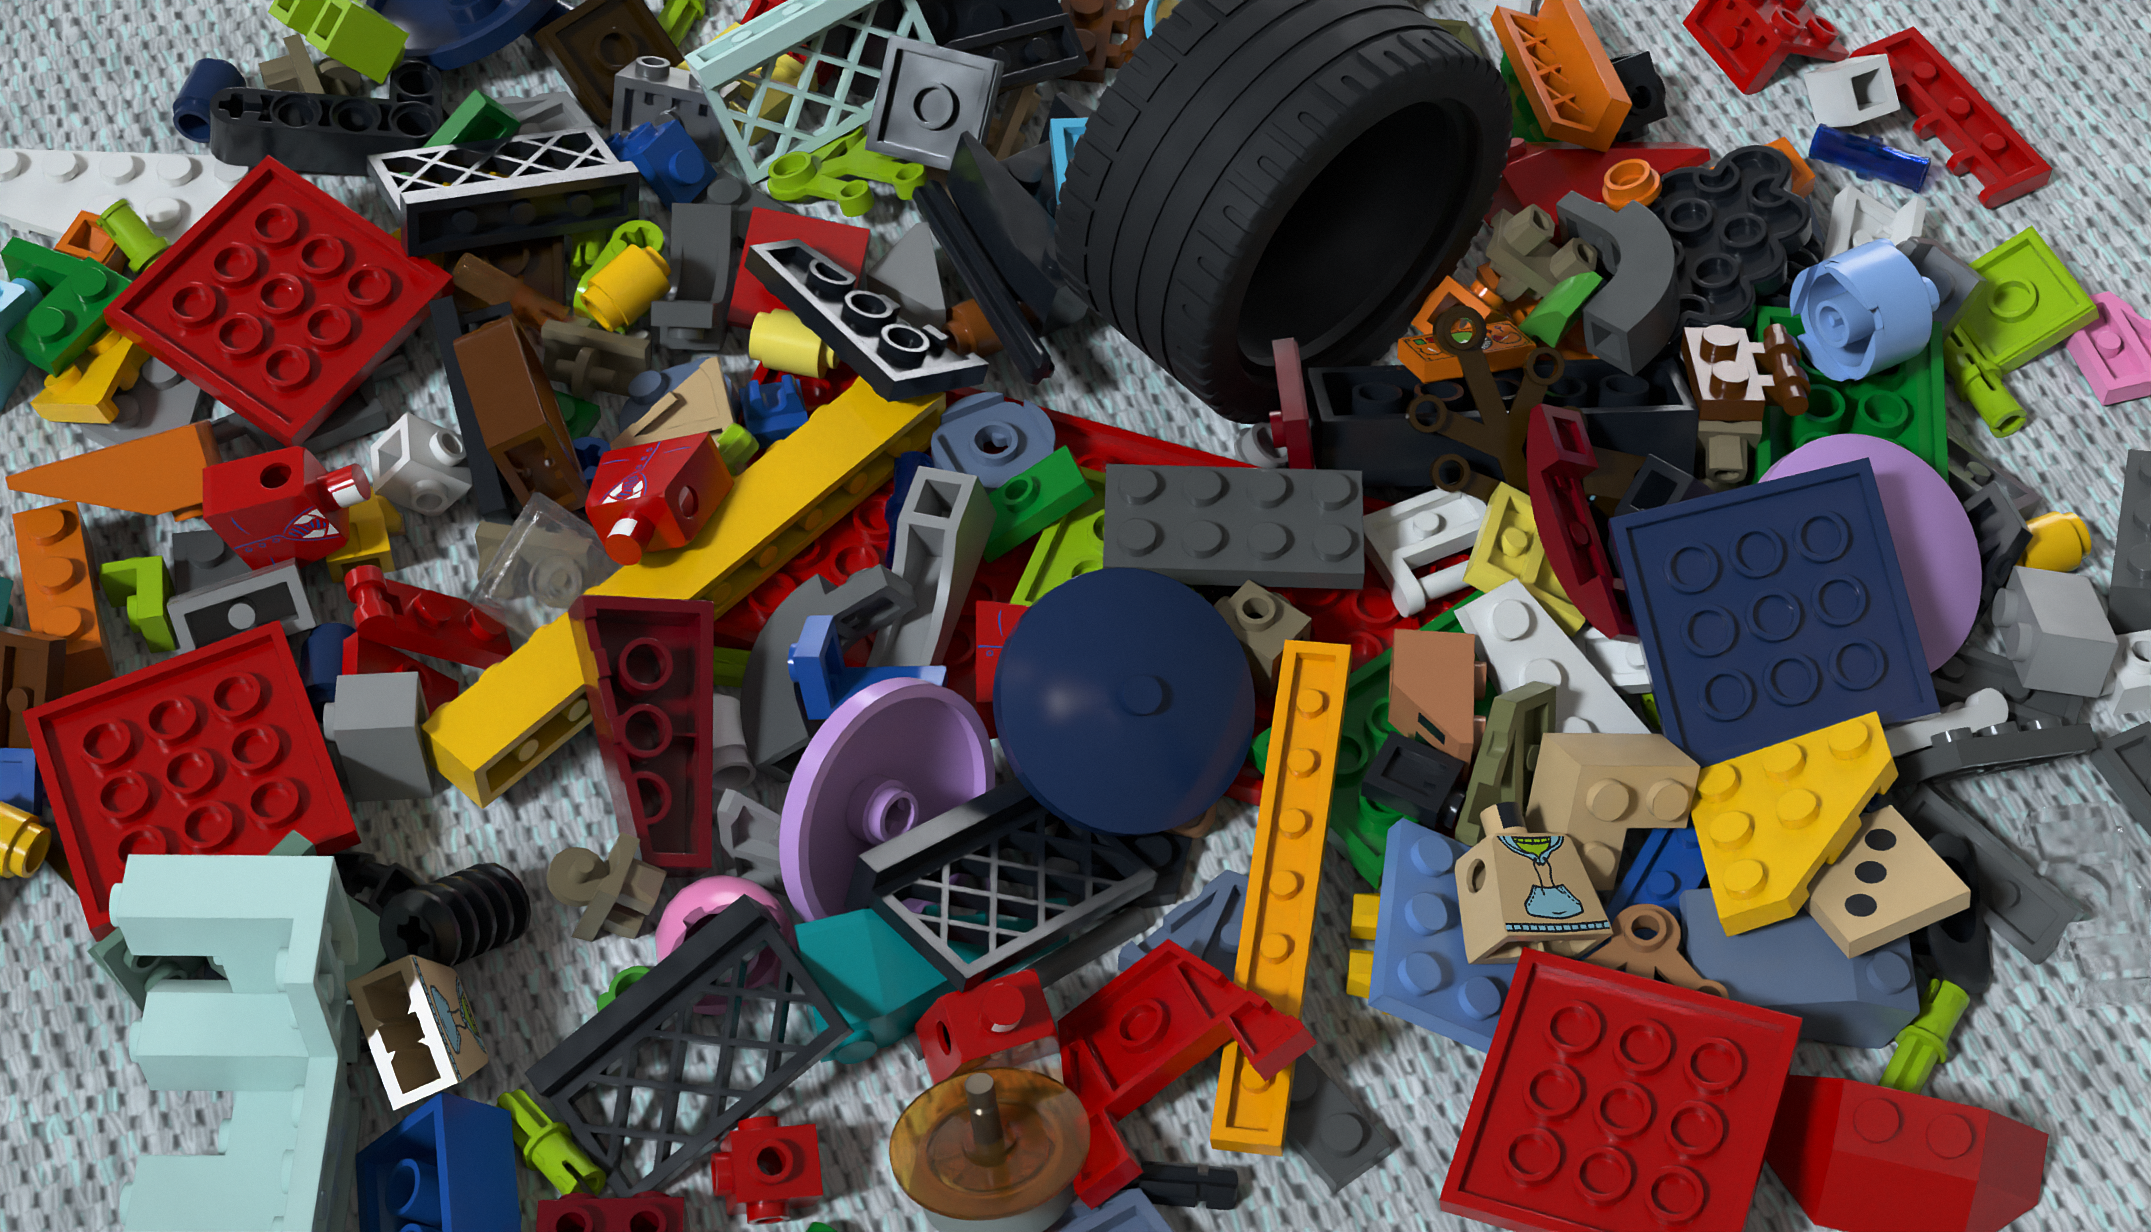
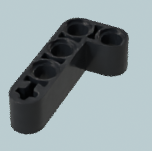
M403 62L395 70H392L389 99L243 87L225 88L213 95L209 103L211 153L221 162L235 166L256 167L267 155H270L291 170L370 176L367 172V155L420 149L440 129L442 105L441 73L436 67L426 62Z

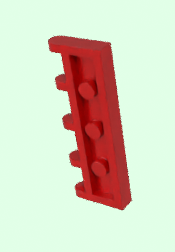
M1914 26L1858 48L1850 55L1849 58L1887 54L1898 100L1901 99L1918 117L1912 126V131L1919 139H1926L1935 135L1953 153L1946 164V167L1953 175L1959 176L1970 171L1985 187L1980 192L1978 201L1986 209L1994 208L2047 185L2053 168Z

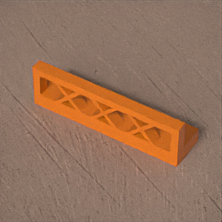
M1545 0L1537 16L1497 5L1490 21L1544 135L1607 153L1632 106V102L1580 1Z

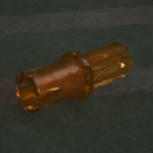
M465 253L459 259L451 274L454 277L453 285L491 306L510 301L517 320L541 333V328L545 322L550 319L541 313L556 321L563 322L571 307L564 306L523 283L525 276L520 274L516 279L471 253Z

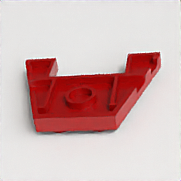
M1167 939L1057 1021L1064 1091L1071 1097L1073 1122L1068 1125L1070 1147L1077 1153L1079 1173L1073 1175V1185L1077 1196L1093 1210L1144 1172L1117 1125L1118 1122L1139 1106L1150 1102L1159 1091L1197 1063L1208 1059L1217 1048L1232 1037L1235 1038L1252 1067L1265 1082L1316 1045L1317 1041L1300 1020L1290 1014L1286 1016L1279 1012L1260 995L1252 990L1247 992L1231 982L1223 972L1170 939Z

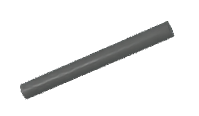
M1133 905L1020 971L1035 968L1041 987L1044 989L1146 930V919L1140 909ZM946 1030L943 1031L946 1043L949 1044L950 1037ZM915 1031L904 1037L905 1044L918 1061L923 1059L921 1045Z

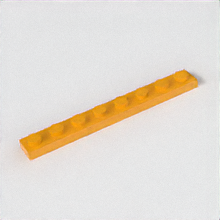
M1285 639L1233 983L1247 992L1252 990L1266 999L1279 1012L1286 1016L1290 1014L1302 1022L1352 665L1351 645ZM1234 1037L1224 1043L1210 1132L1212 1149L1283 1157L1296 1059L1265 1082L1252 1067Z

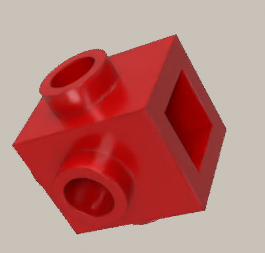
M778 1116L744 1119L738 1122V1130L730 1131L720 1144L721 1152L712 1153L711 1182L714 1196H725L727 1216L747 1214V1223L750 1225H764L787 1221L791 1219L790 1209L813 1207L823 1196L816 1124L781 1126V1118ZM758 1166L764 1167L770 1175L764 1174Z

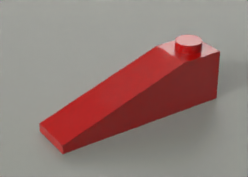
M1512 138L1510 149L1506 151L1508 153V160L1505 169L1501 172L1502 180L1499 189L1493 194L1494 201L1489 213L1485 214L1483 218L1488 226L1493 228L1490 225L1491 218L1504 208L1515 216L1531 204H1535L1548 213L1555 223L1554 235L1551 238L1554 239L1561 236L1556 203L1573 190L1594 202L1605 204L1602 196V188L1605 184L1604 176L1615 164L1628 159H1641L1646 161L1650 168L1656 170L1661 178L1664 174L1677 168L1698 167L1711 160L1709 149L1682 142H1612L1609 150L1605 153L1568 142H1525L1523 138Z

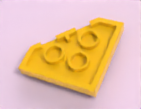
M1877 711L1699 770L1690 812L1718 917L1727 937L1795 916L1810 896L1806 886L1824 862L1833 865L1861 827L1862 823L1859 814L1875 793L1884 795L1899 774Z

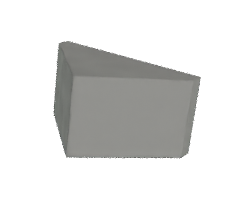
M928 222L916 223L866 273L867 291L878 295L884 294L901 305L898 316L920 331L922 327L928 324L941 331V326L946 323V308Z

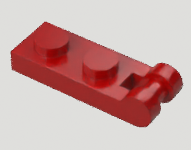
M374 565L358 566L349 571L344 578L348 598L357 605L353 613L357 634L365 640L484 670L495 663L503 662L513 654L501 609L385 579L382 570Z

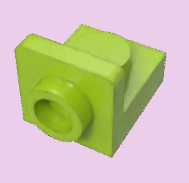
M163 556L131 557L122 561L102 563L99 566V578L111 607L127 606L131 630L134 634L143 633L150 653L177 650L176 632L166 607L169 598L176 596V589Z

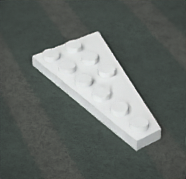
M0 148V222L9 224L11 229L28 234L31 231L56 238L57 242H59L81 210L101 215L115 202L127 199L130 206L158 238L165 236L173 245L255 167L226 164L216 159L214 155ZM127 257L125 263L129 264L131 260Z

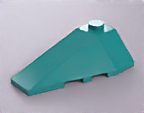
M1066 898L1045 899V902L1069 906ZM937 905L924 906L921 914L936 917ZM872 909L856 910L794 925L798 956L854 1030V1033L820 1059L821 1063L837 1059L843 1064H856L869 1059L876 1053L877 1049L889 1047L915 1031V1023L939 997L958 990ZM978 910L973 915L956 916L949 914L948 911V919L985 925V911ZM997 914V928L1026 933L1033 929V920ZM1069 935L984 982L1016 973L1069 942ZM947 940V946L967 964L984 956V946ZM805 1005L815 1039L829 1025L815 1006Z

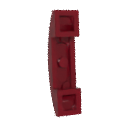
M1539 403L1530 411L1526 451L1527 477L1534 520L1547 559L1569 599L1599 632L1610 640L1639 644L1623 581L1620 578H1614L1580 482L1582 478L1599 468L1580 412Z

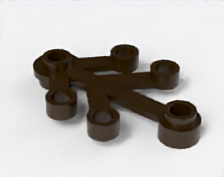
M1460 305L1448 308L1438 315L1433 324V339L1440 351L1446 355L1457 357L1483 424L1446 409L1444 402L1440 398L1430 394L1417 396L1410 401L1406 409L1407 422L1415 431L1421 433L1436 432L1497 458L1506 484L1529 495L1527 462L1522 447L1528 433L1530 411L1542 402L1548 386L1557 382L1563 375L1565 368L1564 359L1557 350L1551 347H1540L1530 351L1523 361V372L1525 375L1507 413L1481 347L1487 334L1484 318L1477 310L1469 306ZM1457 319H1465L1472 326V336L1466 343L1457 342L1451 335V326ZM1540 354L1549 356L1554 363V370L1546 379L1537 376L1533 369V362ZM1424 401L1432 403L1437 410V418L1430 426L1421 425L1415 416L1417 406ZM1562 406V407H1560V408H1564V409H1568V410L1580 412L1581 418H1582V420H1583V423H1584V426H1585V429H1586V432H1587V428H1588L1587 418H1586L1585 414H1584L1580 409H1578V408H1576V407H1573V406ZM1457 454L1438 456L1431 463L1429 469L1430 480L1437 489L1446 492L1460 491L1486 503L1489 502L1491 495L1501 482L1471 471L1467 461ZM1448 460L1454 461L1460 468V478L1452 485L1443 483L1439 477L1440 466Z

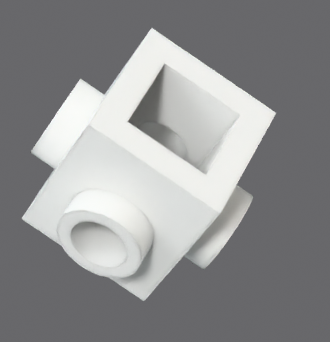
M408 412L370 446L374 493L385 496L389 501L428 517L440 516L455 501L462 499L470 487L473 486L462 435Z

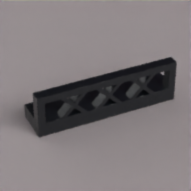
M452 295L428 302L481 515L486 522L513 526L515 520L533 523L526 511L516 514L512 500L515 494L486 448L453 345L454 339L480 328L485 323L496 321L511 313L516 317L514 308L510 301H506L463 315ZM568 515L560 517L559 521L567 519Z

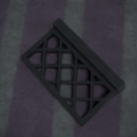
M594 126L367 155V172L401 227V246L408 257L614 228L628 221L639 220V170L632 161L619 162ZM579 148L587 149L583 154L570 151L572 149ZM513 157H524V158H528V160H527V161H523V160L515 159V158H513ZM465 164L472 167L470 169H467L455 165ZM547 164H551V165H555V166H559V167H563V168H567V169H566V170H558V169L546 167V165H547ZM409 172L413 173L414 175L412 177H409L398 173ZM490 172H496V173H500V174H503V175H507V176H509V177H508V178H501V177H497V176L490 175L489 173H490ZM435 179L451 183L452 185L443 186L440 184L432 183V181Z
M1016 777L859 855L844 906L851 912L861 909H872L961 993H964L1152 890L1158 874L1116 837L1082 830L1052 814L1038 803ZM1061 820L1079 836V841L1045 835V828ZM1005 848L1033 853V866L999 860L998 852ZM1045 855L1079 861L1080 874L1045 868ZM1092 864L1115 868L1126 879L1119 882L1092 877ZM957 873L985 877V891L950 885L949 877ZM997 880L1033 886V899L997 893ZM1045 888L1079 894L1080 904L1071 907L1045 902ZM908 898L937 903V916L913 913L901 902ZM948 905L985 911V925L948 919ZM997 914L1033 920V929L1024 933L997 928ZM947 940L984 946V956L967 964L947 946Z
M745 893L525 1072V1075L539 1095L550 1099L595 1166H598L605 1172L606 1182L618 1198H631L633 1195L644 1191H660L725 1138L730 1131L735 1130L738 1127L739 1121L752 1116L854 1033L849 1023L780 932L781 926L768 908ZM769 945L782 962L777 992L744 989L748 961ZM731 976L730 987L719 986ZM793 978L806 995L791 993ZM706 995L728 997L722 1037L689 1033L693 1006ZM742 999L776 1002L770 1042L736 1038ZM789 1005L815 1006L829 1027L806 1046L784 1044ZM676 1021L675 1032L663 1031ZM652 1039L673 1042L667 1082L635 1078L639 1050ZM688 1043L720 1047L714 1087L681 1083ZM735 1048L768 1052L764 1080L751 1091L729 1089ZM782 1053L794 1055L780 1066ZM621 1066L620 1077L609 1076V1074ZM597 1084L618 1086L612 1127L589 1124L575 1104L576 1101ZM633 1088L665 1091L659 1132L626 1129ZM680 1093L713 1097L709 1125L696 1136L674 1134ZM727 1098L739 1099V1101L725 1111ZM598 1135L610 1136L608 1150ZM625 1138L657 1141L653 1171L632 1186L620 1168ZM672 1143L684 1144L670 1156Z

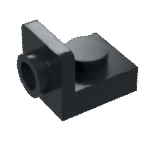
M1390 731L1362 780L1361 796L1422 822L1423 827L1440 833L1444 826L1453 830L1458 824L1467 791L1461 789L1465 762Z

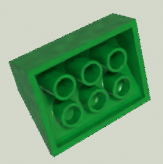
M1757 307V314L1754 319L1749 342H1763L1764 329L1771 324L1777 323L1785 326L1788 334L1792 335L1798 343L1801 353L1798 366L1805 370L1811 392L1808 396L1809 407L1806 412L1799 416L1788 415L1784 411L1783 406L1764 407L1762 436L1746 474V486L1757 484L1771 466L1794 450L1816 439L1837 434H1862L1895 443L1925 461L1949 486L1942 322L1932 321L1929 341L1923 351L1917 356L1856 381L1849 378L1840 382L1832 380L1821 373L1802 350L1797 336L1806 332L1800 314L1791 317L1790 308ZM1758 373V375H1772L1767 373Z

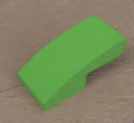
M1594 271L1580 273L1560 282L1546 294L1517 328L1535 342L1536 346L1543 340L1549 346L1555 348L1581 318L1580 307L1597 293L1603 278Z

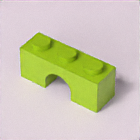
M274 0L268 13L284 25L305 35V40L324 54L380 84H383L388 73H391L392 70H395L400 65L405 54V42L410 35L361 0Z

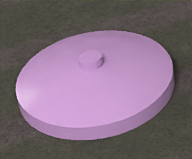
M1837 434L1822 437L1782 457L1770 467L1758 483L1869 457L1929 671L1931 673L1941 667L1957 652L1968 636L1976 618L1982 589L1981 559L1977 540L1969 518L1952 489L1932 467L1909 450L1890 441L1868 435Z
M897 677L883 680L866 687L846 700L831 714L812 738L799 761L788 788L779 835V860L785 890L795 911L805 923L851 912L844 906L859 855L995 788L994 756L987 730L978 713L961 695L948 688L917 678ZM957 873L949 877V884L963 887L969 874ZM908 898L901 902L908 910L921 914L926 905H937L935 902Z

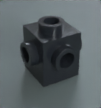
M1649 51L1622 54L1611 58L1610 61L1632 102V106L1615 136L1617 142H1627L1648 135L1650 133L1649 123L1668 117L1664 104L1666 91L1661 77L1655 72Z

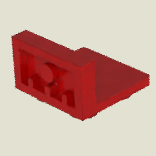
M1699 0L1682 23L1743 94L1747 95L1760 92L1789 53L1835 62L1845 60L1849 55L1846 48L1837 40L1839 32L1836 27L1825 18L1815 15L1805 4L1807 0Z

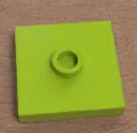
M2032 225L1968 264L1969 267L1988 280V283L1958 324L1983 358L1987 361H1993L2002 371L2003 375L2010 373L2100 318L2096 305Z

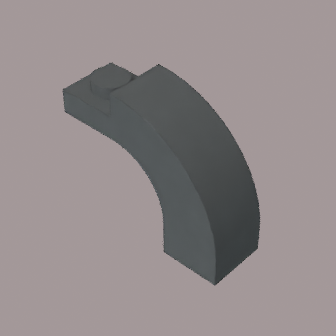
M1571 190L1556 203L1562 246L1567 244L1573 237H1581L1596 248L1598 253L1596 265L1614 275L1605 287L1580 307L1587 352L1634 376L1666 345L1674 332L1679 318L1680 291L1671 237L1661 220L1647 207L1634 199L1616 213L1604 203L1594 202Z
M672 203L669 265L672 273L668 276L671 290L661 300L651 302V326H660V348L719 351L723 348L728 332L727 316L736 277L739 205Z
M881 564L855 572L840 587L817 573L790 593L777 607L759 633L750 653L742 681L740 698L741 723L746 746L754 768L782 783L791 781L810 741L827 720H808L799 682H792L788 670L789 648L792 643L799 641L807 616L833 615L842 654L844 655L856 642L919 606L910 583Z

